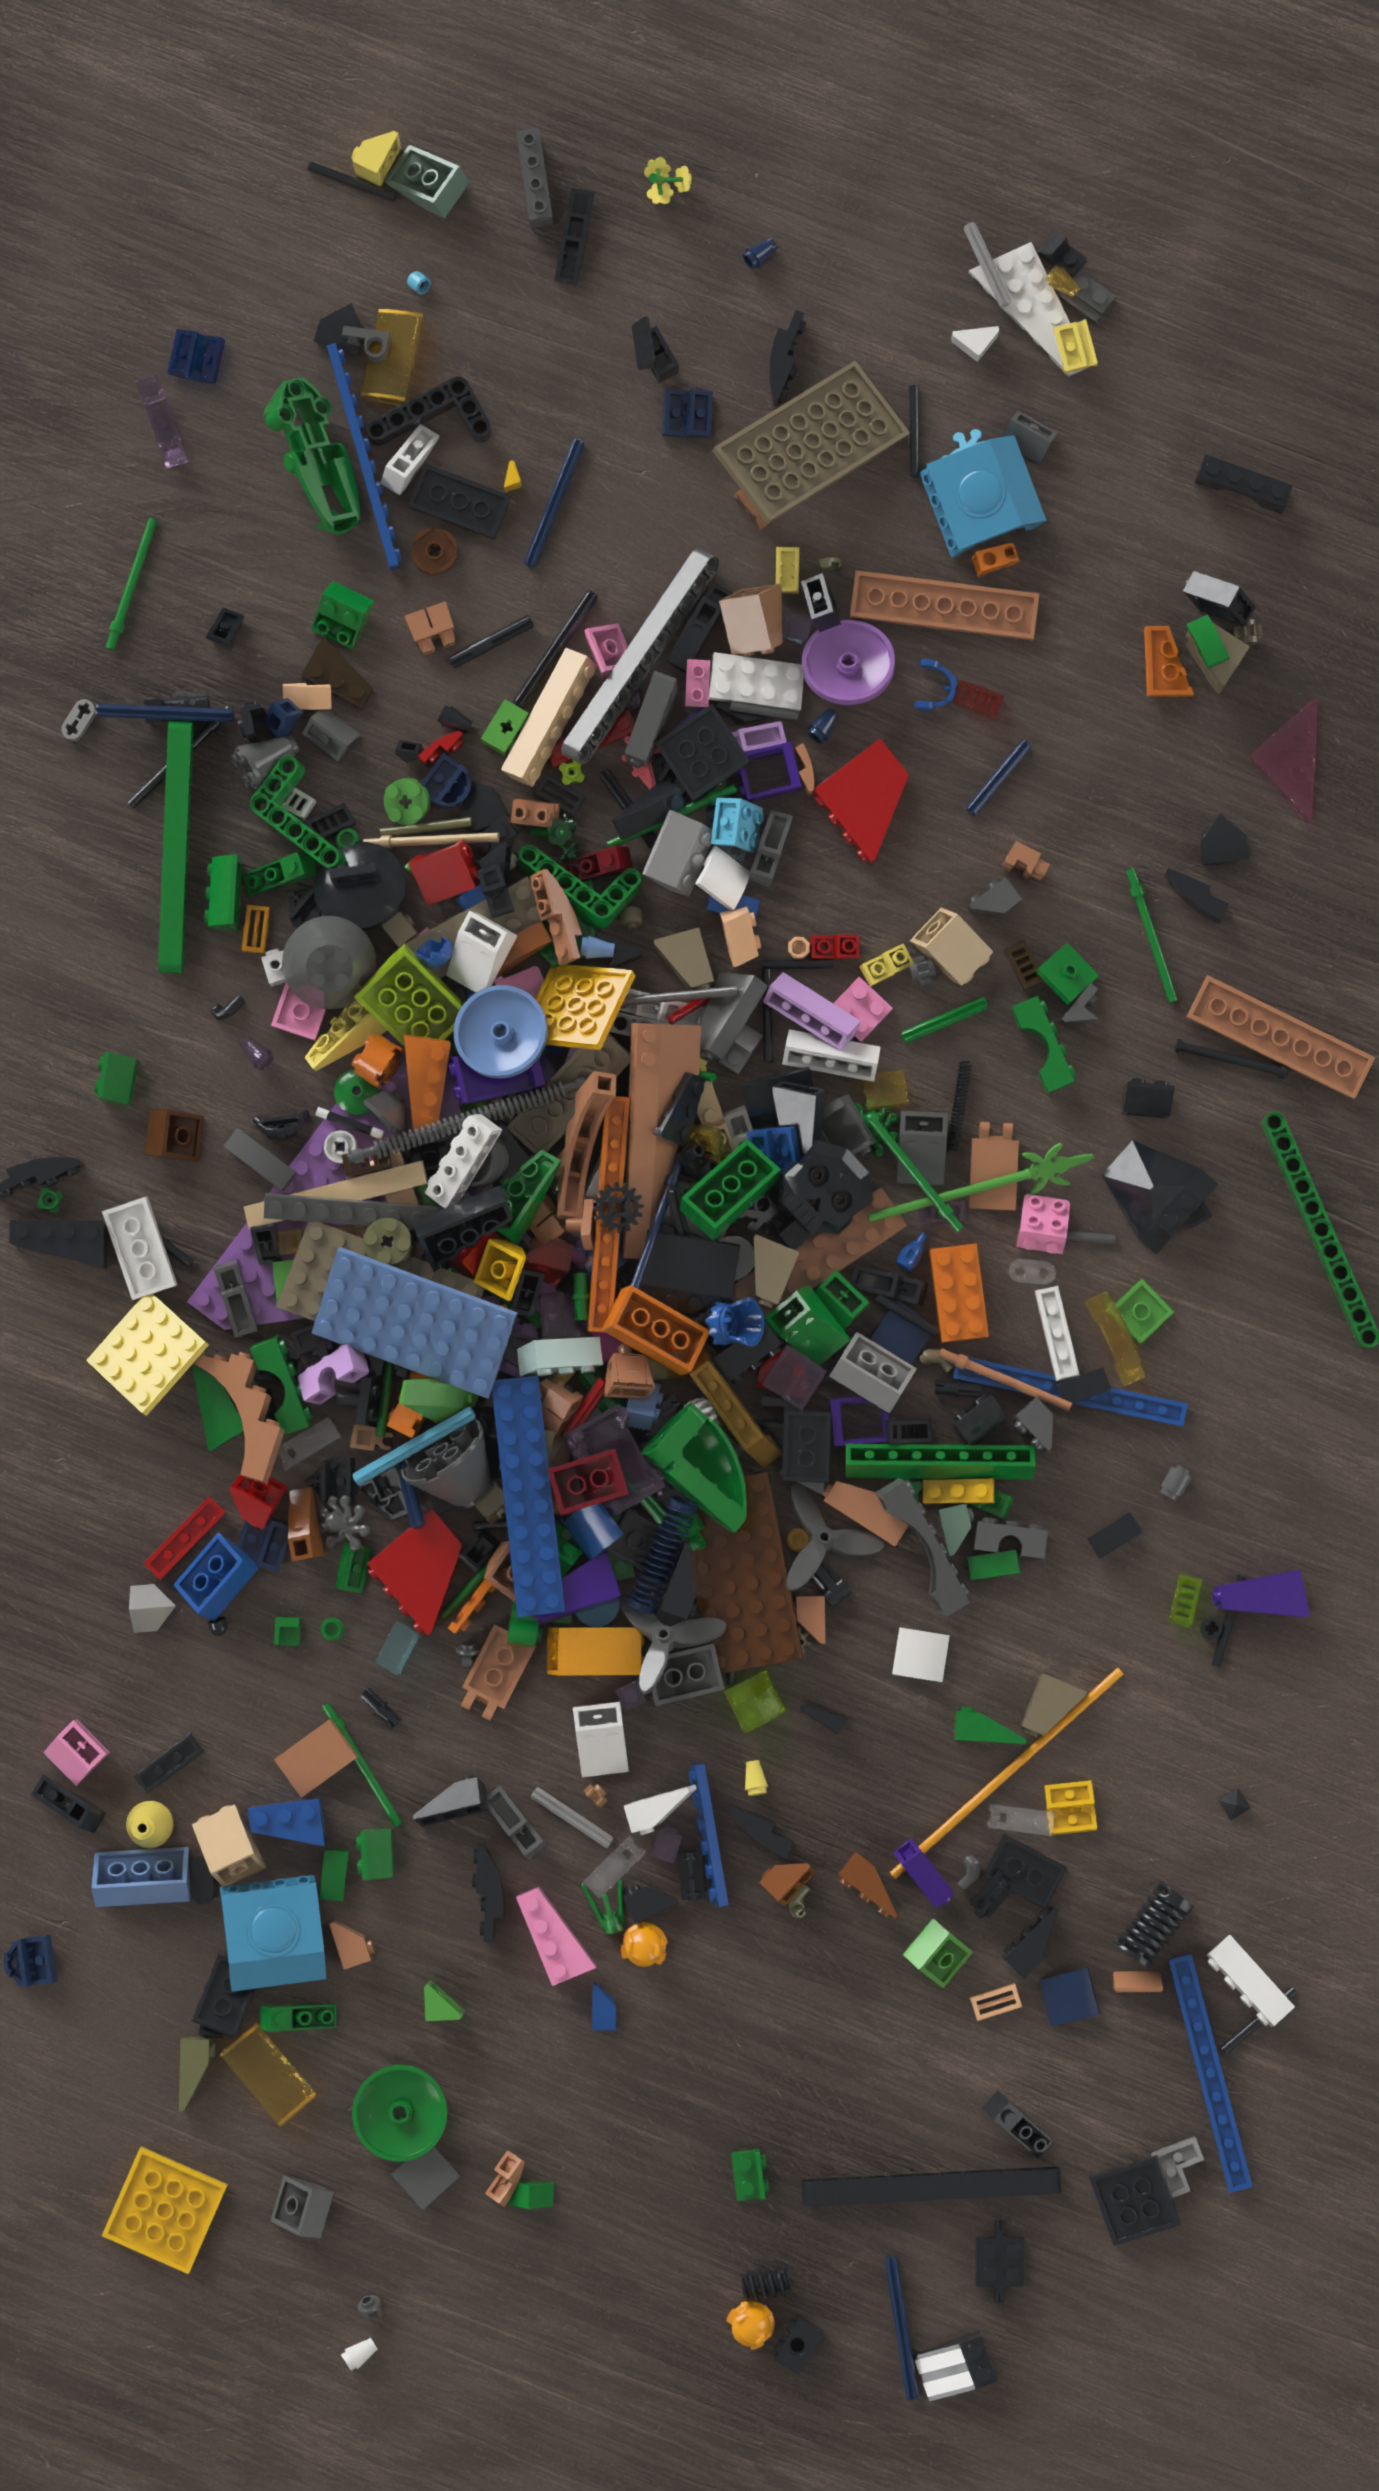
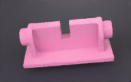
M687 659L685 706L708 707L710 660Z

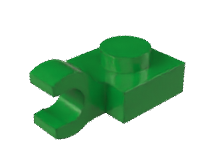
M696 1513L693 1515L694 1520L690 1522L691 1527L687 1528L688 1534L684 1535L686 1540L689 1538V1544L693 1551L697 1549L700 1551L707 1544L699 1532L704 1529V1526ZM679 1514L687 1520L692 1519L690 1515ZM672 1519L685 1527L689 1526L687 1522ZM676 1527L680 1533H686L684 1529Z

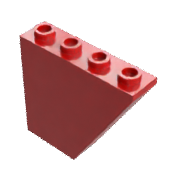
M878 739L814 789V801L821 809L823 807L826 808L830 813L828 815L829 820L835 827L837 825L841 827L844 831L842 836L849 845L853 843L858 849L856 853L864 863L867 861L872 865L875 862L909 774L884 742Z
M431 1509L423 1516L424 1527L419 1529L410 1527L367 1563L370 1566V1569L367 1570L376 1581L380 1579L385 1584V1587H383L385 1593L391 1599L395 1597L400 1602L398 1608L406 1617L410 1615L415 1620L413 1626L421 1635L426 1633L427 1636L433 1633L459 1560L458 1556L461 1554L464 1546L434 1509Z

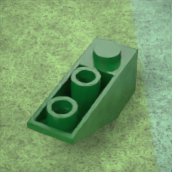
M296 852L243 874L242 878L248 897H252L311 878L316 875L318 869L312 856L306 852Z
M336 2004L260 2005L261 2030L278 2032L336 2028Z

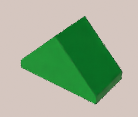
M519 2180L507 2205L525 2209L553 2207L555 2182Z

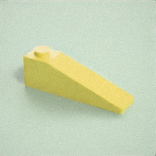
M356 1000L354 1003L345 1006L338 1018L333 1017L330 1021L331 1028L326 1034L320 1035L305 1056V1059L317 1071L362 1047L371 1034L375 1036L378 1034L382 1035L387 1029Z

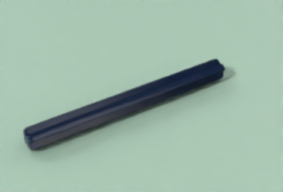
M574 438L571 442L524 560V564L528 567L535 568L584 448V442L580 439Z
M100 703L96 705L95 709L97 717L212 722L234 721L233 709Z
M888 2256L885 2258L905 2394L907 2400H914L919 2397L898 2259L896 2256Z

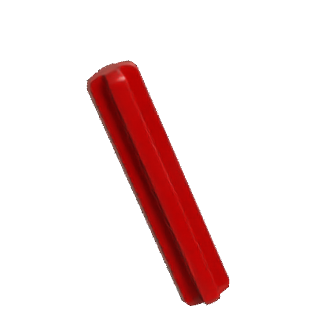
M602 1378L597 1379L563 1429L562 1434L565 1438L569 1440L575 1438L605 1394L606 1381Z

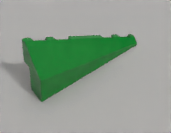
M192 1365L208 1451L212 1452L244 1433L242 1419L226 1388L213 1375L204 1369Z

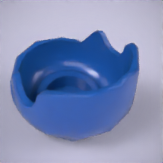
M443 936L441 937V942L429 939L417 950L416 956L428 968L443 966L452 957L453 944L449 939Z

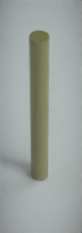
M467 817L381 828L380 836H400L471 827L472 818Z

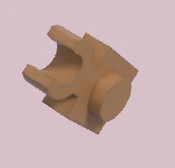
M353 1424L350 1448L374 1451L375 1445H378L382 1450H390L391 1446L383 1444L384 1437L376 1436L377 1428ZM386 1432L385 1437L391 1438L393 1434Z
M590 1783L584 1790L586 1796L600 1808L608 1800L605 1797L607 1792L598 1784L593 1786Z

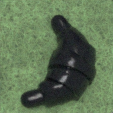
M304 1109L299 1114L295 1113L293 1116L275 1118L254 1116L252 1121L269 1139L286 1141L289 1137L297 1135V1132L302 1128L310 1113Z

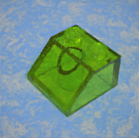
M766 1670L724 1690L745 1734L787 1712Z

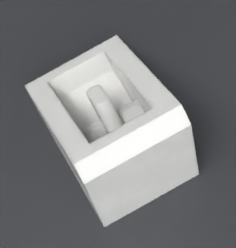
M999 326L953 331L952 343L978 362L997 339Z

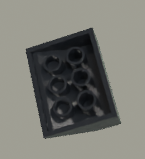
M659 1232L639 1290L675 1311L697 1315L701 1312L705 1314L706 1309L716 1306L715 1302L731 1303L740 1244Z

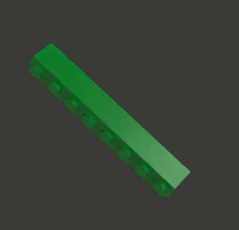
M846 1444L845 1478L1033 1480L1035 1472V1445Z

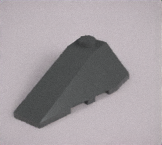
M385 1090L365 1099L363 1104L368 1111L395 1136L397 1133H400L401 1137H403V1131L407 1134L406 1107L403 1104L405 1099L396 1091L391 1093Z

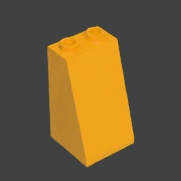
M547 1627V1674L559 1676L640 1675L644 1657L641 1656V1646H644L645 1642L644 1634L635 1627Z

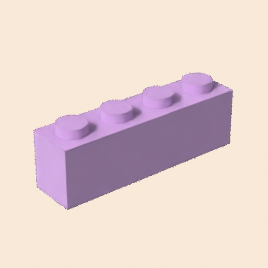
M784 972L769 986L763 1001L840 1051L854 1038L861 1022Z

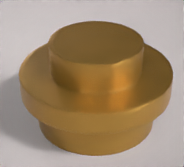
M796 1528L788 1534L787 1543L792 1550L801 1552L809 1544L810 1537L806 1530Z

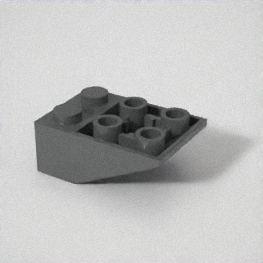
M901 1111L898 1145L930 1185L943 1186L948 1113ZM898 1160L897 1183L917 1184Z

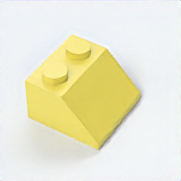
M392 131L364 140L360 147L357 146L354 149L351 159L353 160V167L357 177L382 187L401 150L397 132Z

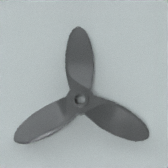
M798 1483L791 1485L790 1497L794 1510L810 1539L809 1544L798 1554L787 1574L786 1587L789 1591H795L805 1585L819 1568L825 1552L828 1550L842 1555L867 1556L876 1554L884 1548L883 1540L868 1532L851 1529L832 1531L826 1526L815 1501L808 1491Z
M622 1597L619 1601L620 1609L627 1620L652 1641L639 1676V1688L645 1695L650 1693L659 1683L665 1671L671 1650L705 1644L722 1636L727 1628L726 1623L718 1618L685 1620L669 1627L663 1625L654 1614H646L631 1607L628 1603L630 1598Z

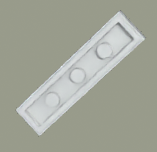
M1055 1286L1036 1290L1035 1297L1056 1382L1078 1377L1080 1374L1059 1288Z

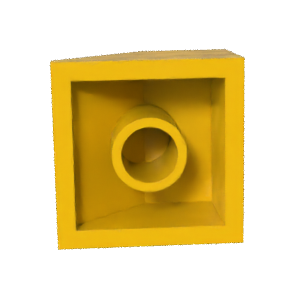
M489 1239L474 1283L507 1301H511L526 1260L523 1248L505 1239Z

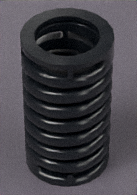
M1161 1881L1153 1890V1894L1157 1898L1148 1896L1147 1902L1149 1904L1143 1903L1141 1906L1143 1911H1137V1918L1131 1919L1133 1926L1127 1925L1125 1927V1931L1128 1934L1122 1932L1120 1937L1114 1942L1147 1968L1151 1966L1154 1959L1159 1955L1157 1950H1163L1164 1945L1161 1942L1168 1943L1169 1937L1167 1935L1173 1936L1175 1934L1173 1928L1178 1929L1180 1927V1923L1177 1920L1184 1921L1185 1916L1194 1908L1191 1903Z

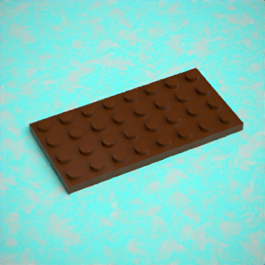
M769 1472L744 1477L747 1515L745 1522L735 1533L725 1529L699 1507L697 1510V1515L704 1526V1529L699 1532L707 1546L700 1551L698 1549L693 1551L690 1546L694 1588L700 1618H718L726 1623L727 1628L722 1636L705 1643V1645L714 1643L721 1674L803 1658L792 1593L786 1587L788 1572Z

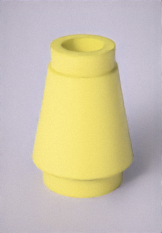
M760 1761L746 1762L745 1791H748V1796L766 1794L768 1784Z

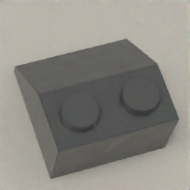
M284 2175L270 2221L298 2236L321 2239L334 2192L321 2185Z

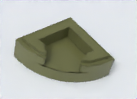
M830 557L819 559L818 566L820 572L823 573L841 569L842 563L840 558Z

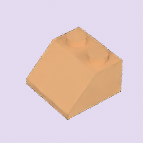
M747 907L721 912L720 917L733 967H737L759 956L757 949L761 948L759 935H754L752 928L756 926L754 912L749 913Z

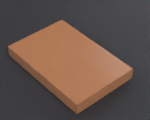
M330 1718L275 1758L274 1761L302 1798L356 1759L358 1755Z

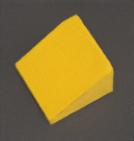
M513 460L509 461L504 484L505 492L521 488L522 486Z

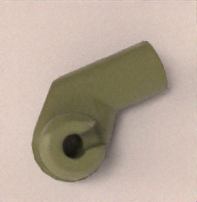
M806 1884L788 1902L790 1913L796 1918H803L806 1914L803 1898L811 1890Z

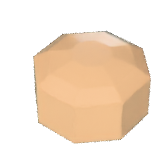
M794 937L788 942V954L793 959L803 960L809 954L810 943L804 937Z

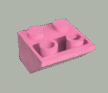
M76 1719L53 1740L43 1753L77 1786L110 1752Z

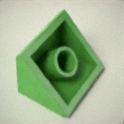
M431 1979L424 1987L425 2021L460 2020L465 2010Z

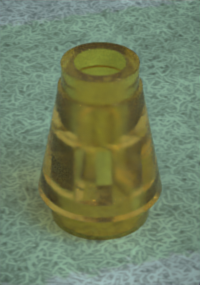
M1058 265L1050 271L1045 279L1049 283L1048 286L1070 298H1073L1080 290V287L1064 267L1060 268Z

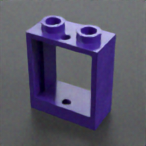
M791 742L745 752L750 761L783 754L790 785L752 794L745 767L735 773L736 776L740 775L742 784H738L741 798L746 797V801L750 803L801 791L802 788Z
M864 1397L829 1400L833 1447L846 1446V1444L887 1442L886 1420H889L888 1412L881 1409L882 1437L843 1440L840 1405L871 1402Z
M912 1838L893 1852L935 1908L939 1905L943 1906L950 1901L951 1896L955 1893Z

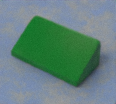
M344 1542L335 1588L363 1593L368 1569L367 1563L370 1560L372 1547L361 1545L359 1550L353 1551L349 1548L350 1543Z

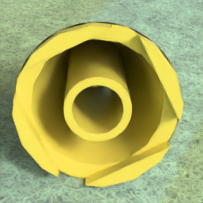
M144 1801L137 1804L130 1811L126 1821L129 1837L134 1843L144 1848H155L164 1844L172 1835L174 1827L169 1809L156 1801Z

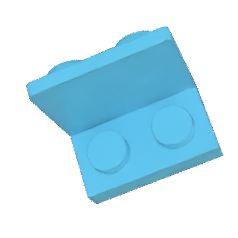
M716 798L711 844L715 846H736L750 853H757L761 840L760 827L763 822V808L743 799Z

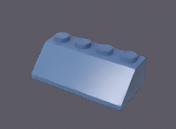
M189 1847L95 1852L91 1888L95 1907L189 1902Z

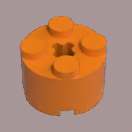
M371 1034L365 1041L364 1045L366 1047L361 1054L358 1053L353 1059L352 1066L355 1067L354 1073L376 1088L381 1089L383 1088L381 1083L387 1084L401 1064L398 1057L399 1055L404 1056V1049L380 1034L376 1036Z

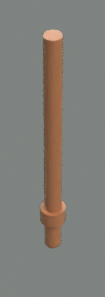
M941 1349L938 1357L954 1363L957 1368L962 1370L966 1368L1068 1412L1071 1408V1402L968 1359V1356L963 1354L957 1355L945 1349Z

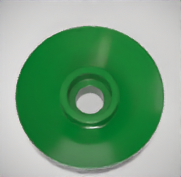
M351 1069L338 1078L334 1088L335 1100L345 1112L352 1115H363L369 1112L363 1104L365 1099L381 1093V1089L360 1078L354 1073L355 1069ZM355 1087L361 1088V1093L359 1095L353 1094V1089Z

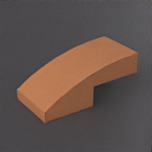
M802 743L795 747V754L804 768L798 773L802 785L808 795L811 796L814 792V773L810 757Z
M507 2150L494 2170L498 2175L485 2194L505 2207L517 2187L525 2162Z

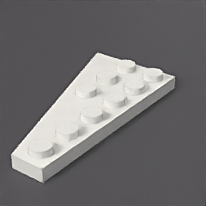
M1032 242L993 259L1011 298V304L1002 309L1033 338V341L1038 346L1040 345L1048 353L1049 357L1064 372L1053 328L1069 324L1070 322ZM979 265L969 270L968 273L996 300L981 266ZM1082 370L1066 373V375L1069 377Z

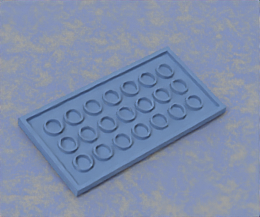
M339 1247L312 1334L342 1345L350 1344L353 1349L489 1398L518 1312Z

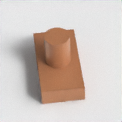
M584 1199L582 1218H566V1232H581L584 1250H594L596 1225L594 1217L596 1216V1211L592 1210L595 1207L593 1199Z

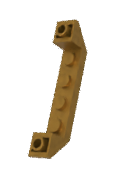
M704 1344L692 1371L689 1372L743 1449L763 1467L767 1466L782 1455L783 1452L770 1434L764 1435L711 1360L714 1357Z

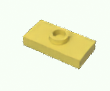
M776 547V584H781L782 594L799 595V547Z

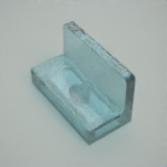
M395 1622L375 1663L389 1670L394 1675L400 1676L421 1634L400 1622Z

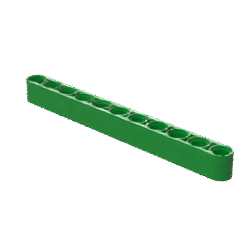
M169 720L158 954L159 973L183 974L194 735L193 721Z
M1270 1112L1263 1118L1261 1124L1268 1143L1356 1343L1364 1349L1372 1348L1379 1342V1332L1288 1124L1281 1113ZM1270 1117H1274L1279 1121L1277 1129L1269 1127L1268 1119ZM1282 1138L1288 1142L1287 1150L1278 1148V1139ZM1288 1160H1294L1297 1163L1298 1169L1296 1172L1288 1170ZM1298 1181H1302L1307 1185L1306 1193L1297 1191L1296 1184ZM1307 1203L1315 1204L1317 1209L1315 1215H1310L1306 1212L1305 1207ZM1317 1224H1322L1326 1228L1324 1236L1316 1234L1315 1226ZM1328 1245L1335 1249V1256L1333 1258L1327 1257L1324 1253V1249ZM1336 1267H1341L1345 1272V1276L1341 1280L1334 1276V1269ZM1346 1288L1354 1292L1352 1301H1347L1343 1296ZM1355 1310H1360L1364 1315L1361 1323L1353 1319V1312ZM1365 1331L1373 1335L1371 1344H1366L1362 1339Z

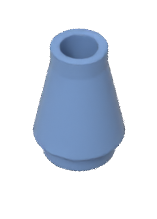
M588 936V938L582 937L580 956H586V959L613 958L615 944Z

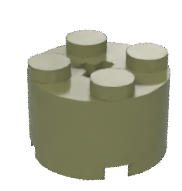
M393 1218L376 1220L367 1228L363 1237L367 1255L371 1259L393 1267L406 1262L413 1249L411 1232L402 1222ZM387 1237L389 1239L394 1238V1240L391 1242L393 1245L391 1248H389L388 1246L383 1247V1245L385 1244V1239Z

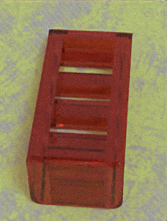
M961 680L952 702L995 719L1005 695ZM964 689H969L966 699L962 700L961 697ZM973 692L978 693L974 703L969 702ZM982 695H984L986 699L983 706L978 705ZM990 699H993L995 701L992 708H987Z

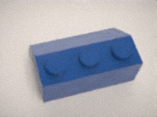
M218 1532L175 1582L174 1587L197 1614L215 1621L257 1572L259 1567L243 1550Z

